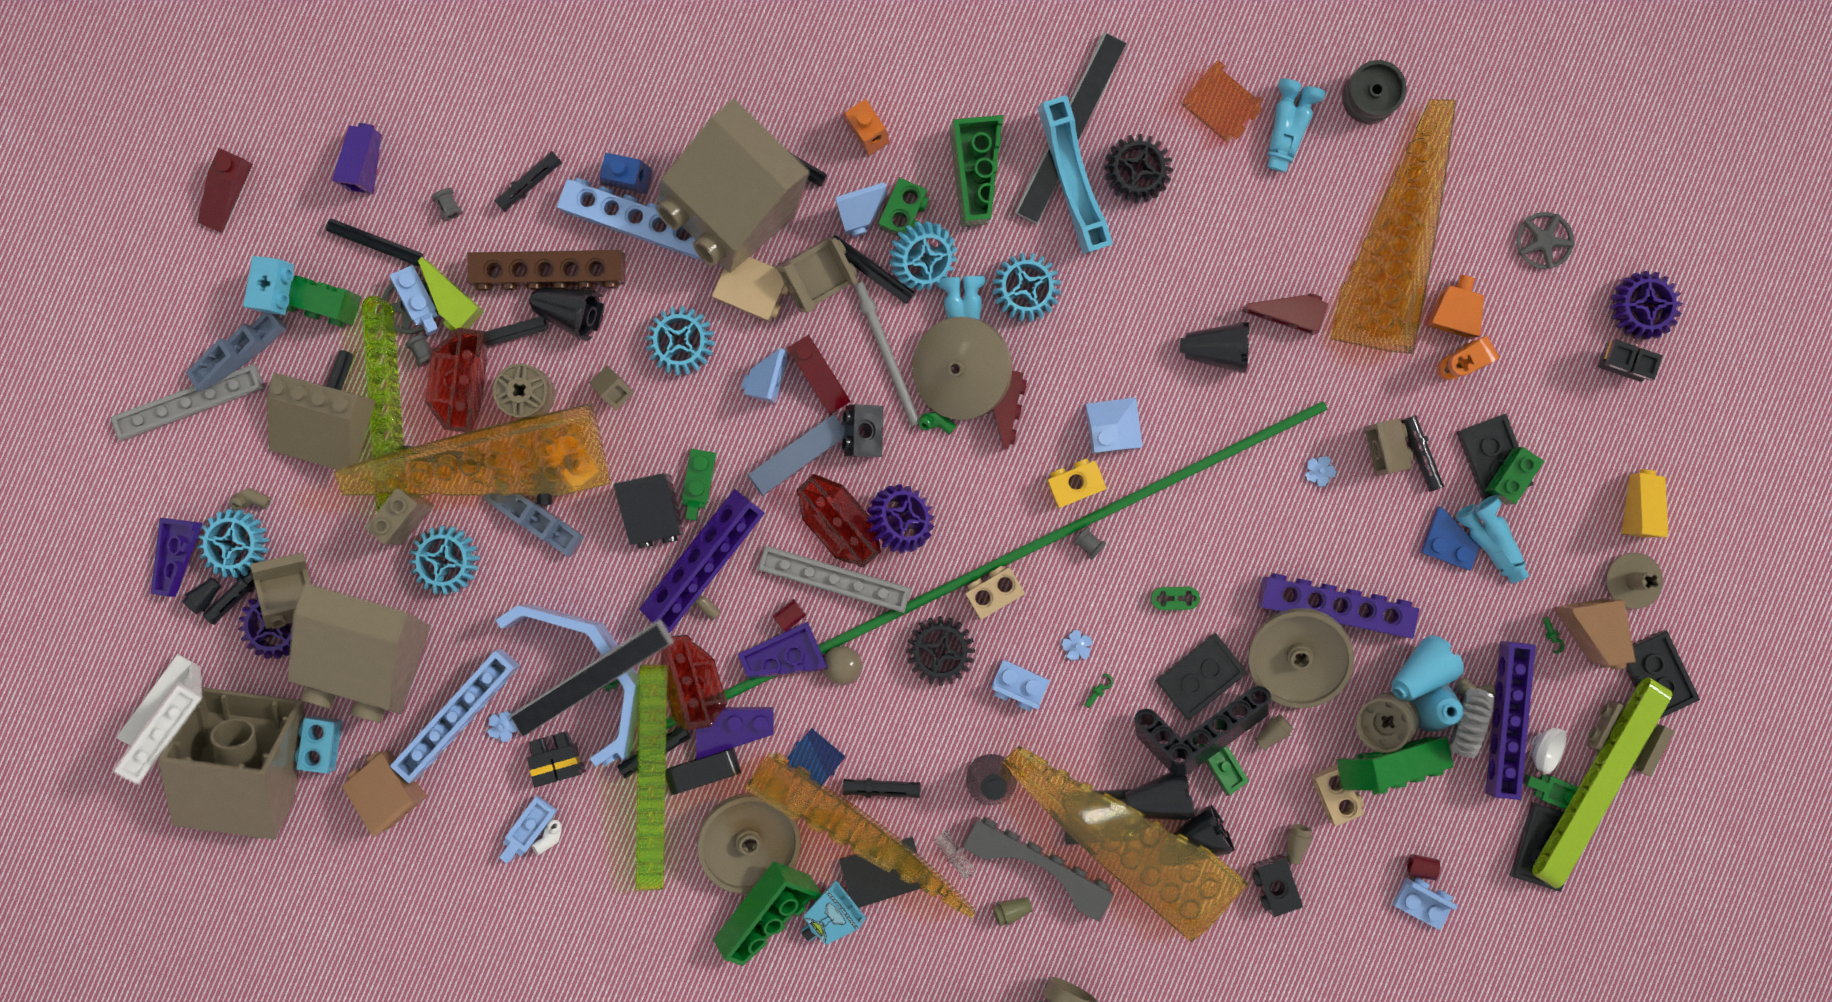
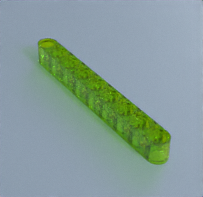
M372 295L364 299L362 303V320L368 398L375 400L370 418L376 512H378L396 489H401L407 494L405 459L403 456L404 442L394 309L389 301ZM381 304L380 312L375 314V307ZM382 329L383 335L377 340V332ZM384 354L385 360L379 365L378 359L380 355ZM383 379H386V387L381 390L380 383ZM385 404H388V412L383 416L382 408ZM387 429H389L390 437L387 441H385L384 433ZM388 455H391L392 462L387 466L386 458ZM390 480H393L394 488L389 492L387 485Z
M639 665L636 819L637 891L663 890L666 665Z

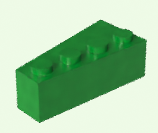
M1004 115L953 119L949 126L961 227L986 225L991 219Z
M295 275L291 282L289 304L286 311L295 313L296 309L305 311L303 316L316 320L323 316L329 318V324L343 328L344 323L353 326L362 297L343 288H336L322 282L316 283L313 280Z
M1426 737L1409 741L1398 750L1388 753L1364 752L1356 754V758L1344 757L1336 759L1342 790L1372 791L1373 795L1388 793V788L1390 787L1392 789L1406 787L1409 781L1411 783L1425 781V776L1443 775V770L1454 767L1448 737Z
M773 861L713 940L723 959L744 966L768 944L767 939L771 935L779 934L786 928L785 923L795 914L799 916L806 910L804 906L812 898L816 901L822 893L811 875Z

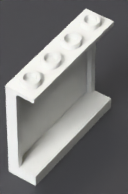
M179 654L175 656L116 736L117 739L130 745V747L114 767L115 773L136 784L140 783L201 700V671L199 665Z

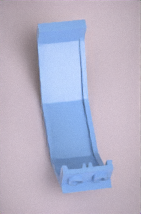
M531 604L517 605L495 620L501 629L513 627L526 617L583 632L590 637L602 656L618 646L605 625L601 622ZM634 668L618 677L624 688L619 735L613 743L590 758L595 767L601 763L607 766L618 757L625 760L632 754L643 681Z

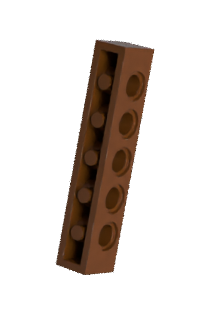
M622 250L467 252L468 283L479 291H490L491 286H501L502 290H517V286H527L528 290H537L542 288V286L552 285V288L568 289V285H578V289H593V285H603V288L616 289L619 288L618 284H626L625 253ZM597 264H602L604 267L603 273L599 276H593V267ZM525 265L527 267L526 274L523 277H517V269ZM552 265L551 275L543 277V267ZM577 265V274L569 277L567 275L568 267ZM495 266H500L501 274L496 278H492V269Z

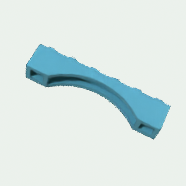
M1065 95L1045 101L1037 109L1082 254L1110 246L1113 242L1107 222L1094 197L1082 161L1075 119L1068 96Z

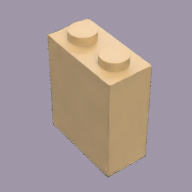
M748 257L731 273L725 268L723 269L712 297L721 303L771 323L772 318L777 319L781 311L782 305L779 302L782 295L787 296L789 291L777 268Z

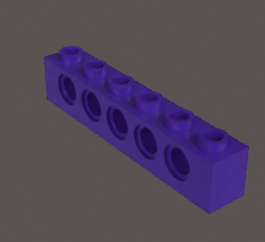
M734 488L639 610L652 623L661 619L670 634L765 512Z
M1271 573V578L1263 577L1257 607L1281 612L1294 608L1314 609L1329 615L1339 624L1414 639L1420 608L1411 607L1412 602L1397 599L1396 603L1386 602V596L1372 594L1371 598L1362 597V591L1346 589V593L1336 591L1337 586L1323 583L1321 588L1311 586L1312 581L1296 578V583L1286 581L1287 576ZM1289 587L1293 590L1294 596L1291 601L1286 602L1283 599V591ZM1311 593H1316L1319 598L1318 604L1314 607H1311L1308 603V597ZM1337 598H1340L1344 604L1343 609L1339 612H1336L1333 608V603ZM1363 603L1369 609L1365 617H1361L1358 613V608ZM1390 608L1393 611V619L1387 623L1383 615Z
M1500 641L1485 792L1495 798L1521 800L1536 651V645Z

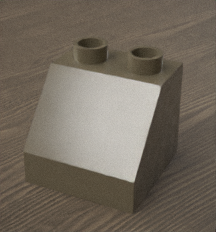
M732 99L707 121L662 177L656 209L660 218L667 226L673 230H678L682 226L695 239L693 242L694 249L705 263L715 266L719 262L731 273L794 219L809 171L735 99Z
M305 583L294 612L288 681L304 686L300 698L301 701L331 709L335 696L354 701L350 715L381 723L385 710L398 714L402 713L431 626L408 612Z
M201 687V700L173 736L158 760L172 826L276 840L295 800L299 772L297 770L298 762H295V753L297 748L300 747L301 737L298 734L299 726L305 718L303 701Z

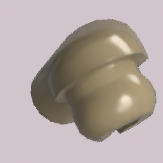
M251 488L236 493L230 500V506L234 510H241L252 504L266 509L271 503L270 497Z
M702 595L689 608V610H692L697 605L710 620H714L720 614V610L708 598Z
M1467 678L1460 679L1457 682L1458 692L1463 697L1469 688H1479L1486 690V692L1493 694V696L1496 695L1491 683L1477 687L1471 684Z

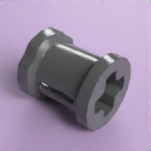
M452 188L442 189L431 196L432 201L436 202L442 214L440 217L443 221L452 220L463 213L453 197L454 191Z
M426 334L417 335L405 343V346L411 349L417 359L416 365L418 367L425 366L438 358V354L432 351L426 341L428 338Z
M1088 526L1072 542L1087 552L1090 560L1106 545L1105 541H1100L1090 532Z

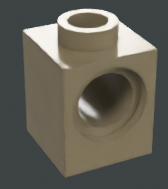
M608 365L589 382L599 396L615 410L634 394L624 380Z

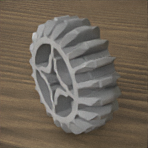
M1469 688L1461 703L1463 708L1462 718L1455 723L1451 737L1450 748L1452 752L1463 757L1474 758L1477 756L1492 715L1493 694L1479 688Z

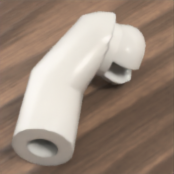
M550 820L544 828L542 838L531 845L536 855H540L559 842L562 826L558 820Z

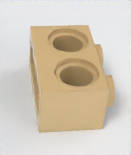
M1001 565L989 572L991 577L984 582L979 578L967 585L969 590L965 594L981 620L1025 594L1010 567L1004 569ZM1002 577H1007L1011 580L1012 586L1007 592H1001L998 589L997 583ZM980 590H985L990 595L988 603L984 605L978 604L975 600V595Z
M1337 764L1310 775L1328 820L1332 825L1336 827L1364 815L1361 808L1364 806V802L1359 792L1342 790ZM1333 776H1338V786L1335 788H1330V778ZM1347 799L1349 801V808L1344 812H1340V802Z

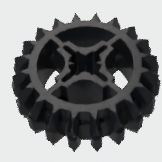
M1138 134L1137 141L1134 140L1132 135H1128L1127 143L1120 139L1118 141L1119 147L1113 145L1110 149L1114 155L1107 154L1105 158L1110 162L1104 165V170L1110 171V173L1105 175V180H1113L1108 187L1109 189L1118 188L1115 194L1117 197L1122 192L1125 193L1124 201L1128 202L1131 196H1134L1133 201L1135 204H1138L1140 196H1142L1143 201L1147 203L1150 198L1149 194L1156 199L1159 196L1158 191L1164 192L1166 190V186L1163 183L1169 184L1171 178L1166 174H1171L1173 168L1165 165L1170 164L1172 158L1163 157L1167 154L1168 149L1165 148L1160 151L1158 149L1161 145L1160 141H1157L1155 145L1151 144L1152 136H1149L1145 142L1143 141L1142 134ZM1129 151H1141L1137 158H1121ZM1148 154L1156 161L1158 172L1149 165L1147 161ZM1142 159L1141 172L1134 179L1136 172H1134L1135 168L1132 167H1136ZM1118 166L1128 173V184L1121 178ZM1151 178L1156 180L1150 186L1136 187L1140 179L1150 180Z
M938 616V624H934L933 619L930 617L928 618L930 626L926 628L924 623L920 622L919 626L923 631L919 633L913 629L912 634L917 639L909 638L907 641L909 644L914 645V648L906 649V653L914 654L915 656L909 658L908 663L917 662L918 665L912 671L915 673L921 669L923 671L919 676L921 680L927 674L930 675L929 684H933L935 677L939 678L938 683L940 686L943 685V678L945 677L948 678L949 684H953L952 675L955 674L959 680L963 678L959 672L961 668L965 672H969L970 669L964 665L965 661L969 663L974 662L973 658L967 657V653H975V648H967V644L973 643L974 640L973 638L964 639V636L969 633L968 629L963 630L961 633L958 631L962 626L961 622L952 627L953 618L951 617L948 618L947 624H943L942 616ZM934 630H943L939 641L935 643L922 641L928 633ZM950 632L955 634L960 640L962 653L956 652L948 646ZM945 638V649H948V653L954 655L942 654L941 658L939 657L938 663H936L937 656L935 655L937 652L933 653V649L928 648V646L933 648L939 647ZM919 648L933 655L931 669L922 662ZM945 659L959 660L952 669L938 672L942 661Z

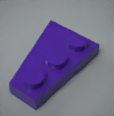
M160 518L150 594L169 597L177 596L203 523Z
M808 622L738 654L749 679L828 669Z
M774 707L696 708L697 759L774 734Z

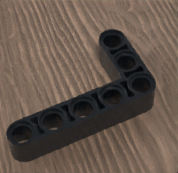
M1263 686L1252 687L1182 739L1156 712L1147 708L1141 709L1134 717L1135 734L1172 774L1179 777L1185 776L1267 717L1270 712L1271 693ZM1241 715V716H1243V718H1238V717H1235V716ZM1221 729L1224 730V732H1216V730ZM1160 741H1167L1168 743H1166V744H1161V743H1159V742H1160ZM1197 744H1204L1205 746H1203V747H1198V746H1196V745H1197ZM1178 758L1185 759L1184 761H1176Z

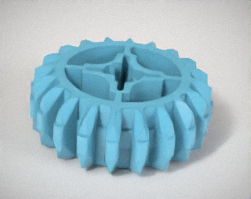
M925 221L922 225L920 222H915L914 229L906 225L907 232L905 234L898 232L900 240L892 241L896 249L889 250L890 255L894 257L889 262L894 267L892 269L893 274L898 276V280L901 283H905L908 288L915 287L917 290H922L925 287L931 290L932 283L938 286L941 278H948L946 274L948 270L954 271L950 264L957 261L956 257L952 255L957 252V248L952 245L955 241L949 236V232L945 228L941 229L939 224L934 223L932 225L929 221ZM926 238L936 239L939 246H929ZM908 265L917 266L920 269V273H911Z
M1020 253L1019 262L1015 256H1011L1010 262L1012 265L1010 266L1004 261L1002 267L1005 272L1002 270L996 271V275L1002 279L993 280L995 286H1000V288L993 290V295H1001L995 302L997 305L1005 302L1001 311L1004 313L1010 308L1012 310L1009 316L1011 319L1014 318L1017 312L1020 313V322H1023L1025 314H1028L1029 321L1033 322L1034 313L1037 314L1039 319H1042L1044 317L1042 309L1047 313L1052 311L1048 303L1057 305L1058 300L1052 297V295L1059 296L1061 294V290L1054 288L1061 285V280L1052 279L1058 275V271L1049 272L1048 270L1053 264L1049 262L1046 266H1043V256L1036 262L1034 261V253L1030 254L1029 260H1025V254ZM1022 268L1034 269L1041 273L1042 276L1029 277ZM1015 271L1018 286L1007 293L1006 280ZM1022 281L1026 282L1027 285L1034 284L1030 290L1032 291L1031 294L1027 290H1020L1023 286ZM1047 283V296L1039 304L1036 289L1042 284ZM1023 297L1032 307L1019 306L1011 299Z
M681 306L679 314H677L674 307L670 308V316L665 311H662L661 316L664 318L662 321L654 317L653 321L657 324V327H648V330L654 333V335H648L645 339L653 342L646 349L647 351H656L650 356V359L654 361L660 358L656 365L658 368H662L667 364L665 372L670 373L673 367H675V374L680 376L682 368H684L687 375L691 374L690 366L699 371L700 367L697 364L699 360L705 365L708 363L703 355H713V352L706 348L707 346H715L714 341L707 340V338L714 336V332L710 330L705 331L711 326L709 321L700 324L704 319L701 313L694 318L696 312L694 309L691 308L686 315V308ZM678 321L690 322L688 326L678 331L669 327L670 324ZM696 328L700 333V346L698 350L691 344V338ZM663 332L670 339L665 353L661 349V336ZM671 333L681 338L686 336V338L684 339L686 341L685 344H687L690 348L687 349L684 345L682 346L680 344L675 346L677 342L675 341V338L671 335ZM682 351L692 355L691 358L684 361L670 360L673 355L676 356Z
M227 509L226 513L217 512V519L215 517L208 518L210 526L203 525L201 527L206 533L205 535L198 536L200 540H203V544L198 545L197 548L204 549V553L200 555V558L208 559L205 566L207 568L214 567L213 573L220 574L222 572V576L225 578L231 575L233 578H238L241 573L244 576L248 574V571L251 569L250 564L257 563L256 561H265L261 553H267L269 549L263 547V544L269 542L270 539L263 538L262 535L267 532V529L259 528L262 521L260 519L253 520L254 514L247 513L245 515L244 510H237L235 512L233 509ZM231 524V528H228L227 533L223 537H219L221 530ZM243 527L249 534L250 542L247 541L245 538V530L243 529ZM225 541H233L236 542V544H240L242 546L235 547L234 545H231V543H227ZM217 545L222 549V557L218 552ZM244 550L249 551L241 562L235 564L241 552Z
M440 526L438 531L436 528H430V536L427 533H422L421 538L424 542L415 540L414 544L418 547V550H410V554L416 555V559L409 560V564L416 565V568L411 570V574H420L416 582L422 583L426 581L423 588L429 590L433 586L434 594H439L441 589L444 595L449 594L450 589L457 593L460 591L459 585L466 588L468 582L465 578L469 580H474L475 578L470 571L479 570V566L473 565V561L480 560V556L472 555V552L478 550V547H469V544L473 541L472 537H467L463 540L465 531L460 530L456 534V527L452 526L448 531L446 526ZM445 539L444 545H441L437 553L428 552L435 542ZM453 543L460 548L463 560L455 556V546H453ZM445 556L446 559L454 563L444 564L443 561L434 557ZM426 560L434 565L435 577L429 572ZM451 568H461L457 576L449 581H444L445 575H448Z

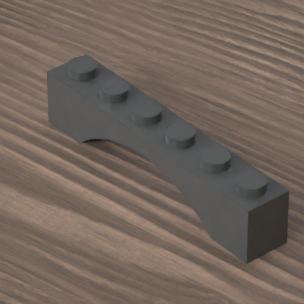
M986 816L983 819L976 817L962 843L964 849L984 860L1016 858L1042 867L1054 875L1065 887L1072 898L1076 910L1100 922L1114 896L1112 890L1109 889L1110 884L1099 878L1095 881L1088 878V873L1078 866L1074 865L1073 869L1064 864L1065 860L1052 853L1051 856L1041 852L1043 848L1032 841H1029L1028 844L1019 840L1020 835L1010 829H1006L1005 832L996 827L997 823Z

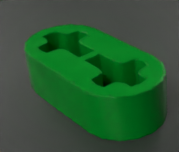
M1159 587L1151 593L1150 601L1153 607L1159 610H1190L1198 606L1200 595L1193 587ZM1164 591V595L1173 596V601H1165L1164 606H1161V603L1156 601V596H1160V592ZM1186 591H1189L1190 595L1194 596V600L1190 601V605H1186V601H1177V596H1184Z

